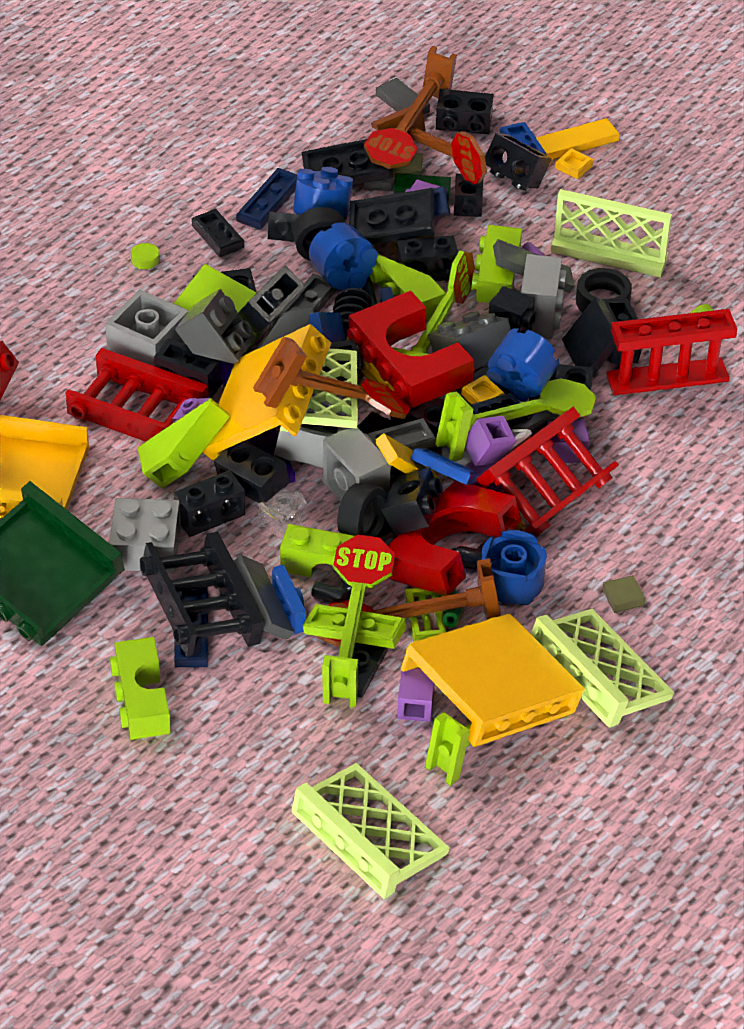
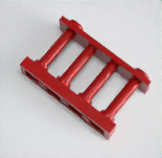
M730 309L612 322V336L618 352L622 351L620 369L606 371V377L613 396L729 382V374L722 357H719L722 339L736 338L738 328ZM709 341L707 359L690 361L693 343ZM680 345L678 362L661 364L663 347ZM651 348L649 366L632 368L634 350Z
M101 348L96 354L97 377L84 394L70 389L65 392L67 414L72 415L76 419H84L145 442L174 423L172 419L185 399L209 398L207 384ZM109 381L124 385L111 403L96 399ZM135 391L150 394L137 413L122 408ZM162 400H167L177 404V406L165 422L149 418Z
M574 406L503 457L476 479L483 488L488 487L494 482L497 487L500 485L506 494L516 496L519 511L530 524L523 532L529 534L532 532L535 537L551 526L547 521L594 484L599 489L613 478L610 472L619 466L614 461L605 469H602L573 432L575 428L572 423L581 415ZM556 435L560 440L562 438L565 440L593 478L584 485L579 482L552 447L554 443L551 439ZM536 451L539 455L543 454L571 490L572 494L563 501L559 499L531 461L533 459L530 455ZM513 467H516L518 471H523L550 506L551 510L542 517L538 515L510 479L512 475L509 470Z

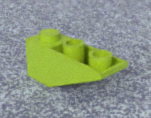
M378 254L375 267H372L373 271L370 275L372 282L378 283L381 288L392 287L393 297L411 290L426 307V321L430 320L446 293L431 276Z
M210 398L137 447L143 474L160 488H164L187 473L230 418L229 413Z

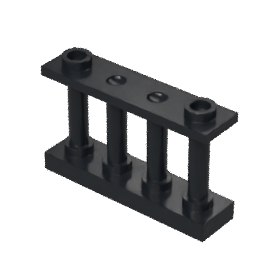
M219 532L206 533L204 547L200 551L159 557L152 542L146 543L144 556L140 558L141 573L143 576H147L173 629L175 643L181 646L186 658L193 657L195 642L198 638L237 632L239 635H242L248 647L260 644L265 621ZM203 564L204 567L207 566L210 574L171 580L166 570ZM214 586L222 596L182 603L177 592ZM225 609L227 612L230 611L233 619L193 626L188 615Z

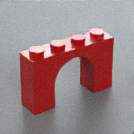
M410 290L349 315L347 336L349 340H354L357 347L363 353L365 360L375 366L384 381H388L394 388L396 395L400 399L404 398L412 409L473 382L474 359L458 342L423 356L405 355L391 347L402 339L426 330V307Z
M455 480L443 491L429 527L399 534L388 545L395 553L392 576L388 579L443 596L450 595L466 578L460 552L434 544L442 538L458 532H477L497 538L501 536V532L514 530L522 522L516 496L475 485H465Z

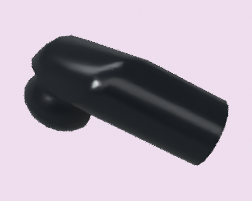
M487 540L477 548L459 546L451 550L460 552L464 568L477 569V561L481 560L482 548Z
M344 580L342 581L343 585L336 587L316 581L311 595L312 597L332 603L350 599L352 586L348 585Z

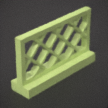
M560 189L557 199L555 232L551 244V252L661 277L668 260L669 252H667L672 214ZM565 201L576 203L580 209L571 212L565 205ZM601 208L608 215L599 219L592 209ZM585 213L593 223L584 226L577 217ZM620 215H631L635 222L627 225ZM611 220L620 228L613 233L605 225V223ZM654 220L663 222L664 225L663 228L655 232L647 222ZM570 221L578 231L562 228V225ZM641 226L648 236L639 239L632 230ZM598 228L605 237L592 235L590 231ZM626 234L633 243L619 241L617 238ZM653 240L660 250L649 248L645 244Z
M329 348L323 366H327L332 370L329 372L321 370L320 376L332 379L342 376L347 379L344 382L357 385V351ZM336 360L349 361V362H347V363L341 365V364H339L338 362H336ZM314 389V393L317 395L311 397L307 409L311 408L317 413H305L302 424L357 429V398L347 397L341 400L335 396L337 394ZM326 400L332 405L326 408L320 403ZM342 411L349 416H338L335 413ZM281 426V431L288 432L285 428Z
M593 609L552 620L547 614L536 618L531 635L585 688L581 699L609 728L619 725L624 715L672 699L674 691ZM589 621L596 630L580 626V624ZM563 631L572 633L573 638L568 637ZM578 635L595 640V645L578 640ZM602 642L612 645L617 651L601 647L600 644ZM583 652L592 654L593 659L588 658ZM602 657L616 661V665L598 661V658ZM621 663L634 667L637 672L621 668ZM604 673L614 676V680H610ZM619 678L635 682L636 687L620 683ZM642 685L654 688L657 693L643 690ZM625 695L635 697V700L628 702L629 699Z
M357 763L313 787L306 782L296 788L292 813L383 899L395 893L397 884L440 860L449 852L450 847ZM355 777L364 785V789L344 786V782ZM324 793L339 795L338 803L327 802L321 795ZM343 796L363 799V806L343 804ZM368 800L382 801L387 806V810L367 807ZM342 814L362 816L361 824L350 823ZM366 817L386 820V828L366 825ZM391 821L405 822L410 827V831L391 829ZM365 835L385 838V846L372 844ZM390 839L410 841L409 850L389 847ZM415 842L429 844L434 850L430 852L415 851L414 844ZM389 857L407 859L409 862L407 866L399 869Z

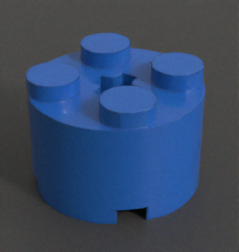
M322 167L321 171L299 169L294 196V213L303 214L309 209L327 207L338 211L346 220L350 210L353 179L338 175V169L332 167Z
M340 222L331 225L332 228L325 232L321 230L314 237L309 248V259L312 261L313 268L333 288L338 290L347 288L361 289L365 286L368 277L371 275L372 267H375L378 253L372 244L352 225Z
M512 329L506 334L489 359V370L486 374L492 382L507 388L519 401L525 402L528 398L536 397L542 392L560 362L559 358L555 360L553 355L555 349L544 337L530 330H527L524 334L517 333L518 329Z
M518 530L501 532V536L493 540V536L490 537L483 545L481 560L490 558L498 601L506 604H531L544 586L547 559L544 546L542 548L537 543V538L533 535Z

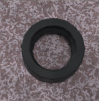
M327 207L309 209L301 214L294 222L292 230L297 252L304 259L311 261L309 259V248L312 242L305 240V236L316 228H332L331 225L334 223H345L344 217L338 211Z
M610 268L591 269L583 273L577 281L576 305L582 313L595 297L589 293L592 290L606 289L619 295L610 299L628 298L629 302L631 301L632 284L628 277L620 271Z
M355 483L349 487L341 500L338 510L337 526L339 533L381 538L388 524L381 510L388 496L387 492L381 487L364 483Z

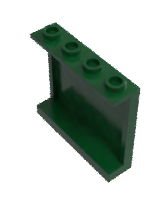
M29 481L21 488L23 500L0 520V619L4 622L11 621L16 625L18 632L27 641L33 639L42 646L116 579L125 568L120 551Z

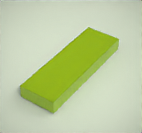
M315 604L302 625L304 634L342 640L348 609ZM361 611L355 642L395 649L407 627L406 620L401 617Z

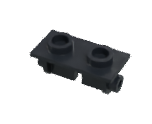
M269 211L267 239L295 242L292 230L294 222L301 214ZM320 227L310 231L304 239L312 242L314 237L321 230L325 232L327 227Z

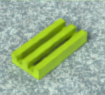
M420 588L405 589L406 603L414 602L413 597L418 596L419 601L426 600L425 596L431 595V599L439 597L437 593ZM442 611L434 612L437 630L433 631L431 630L429 614L422 615L424 631L421 632L419 631L417 616L409 617L413 642L436 636L443 632L446 633L442 620Z

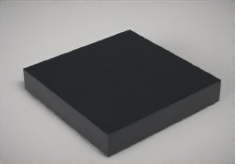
M594 297L562 338L574 365L593 367V376L617 347L611 333L612 322L615 321L604 300Z

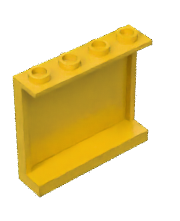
M311 324L284 336L293 339L306 354L307 358L301 367L302 371L320 375L331 342ZM282 338L242 356L234 364L218 404L229 413L230 418L203 451L212 461L225 449L279 425L293 436L298 435L314 388L290 385L277 408L266 406L264 404L266 397L263 393L255 392L253 389Z
M0 415V519L23 500L21 488L29 481L66 510L68 509L89 451L88 427Z
M510 613L409 643L401 666L403 672L420 667L472 722L468 741L473 747L571 715L576 711L585 689Z

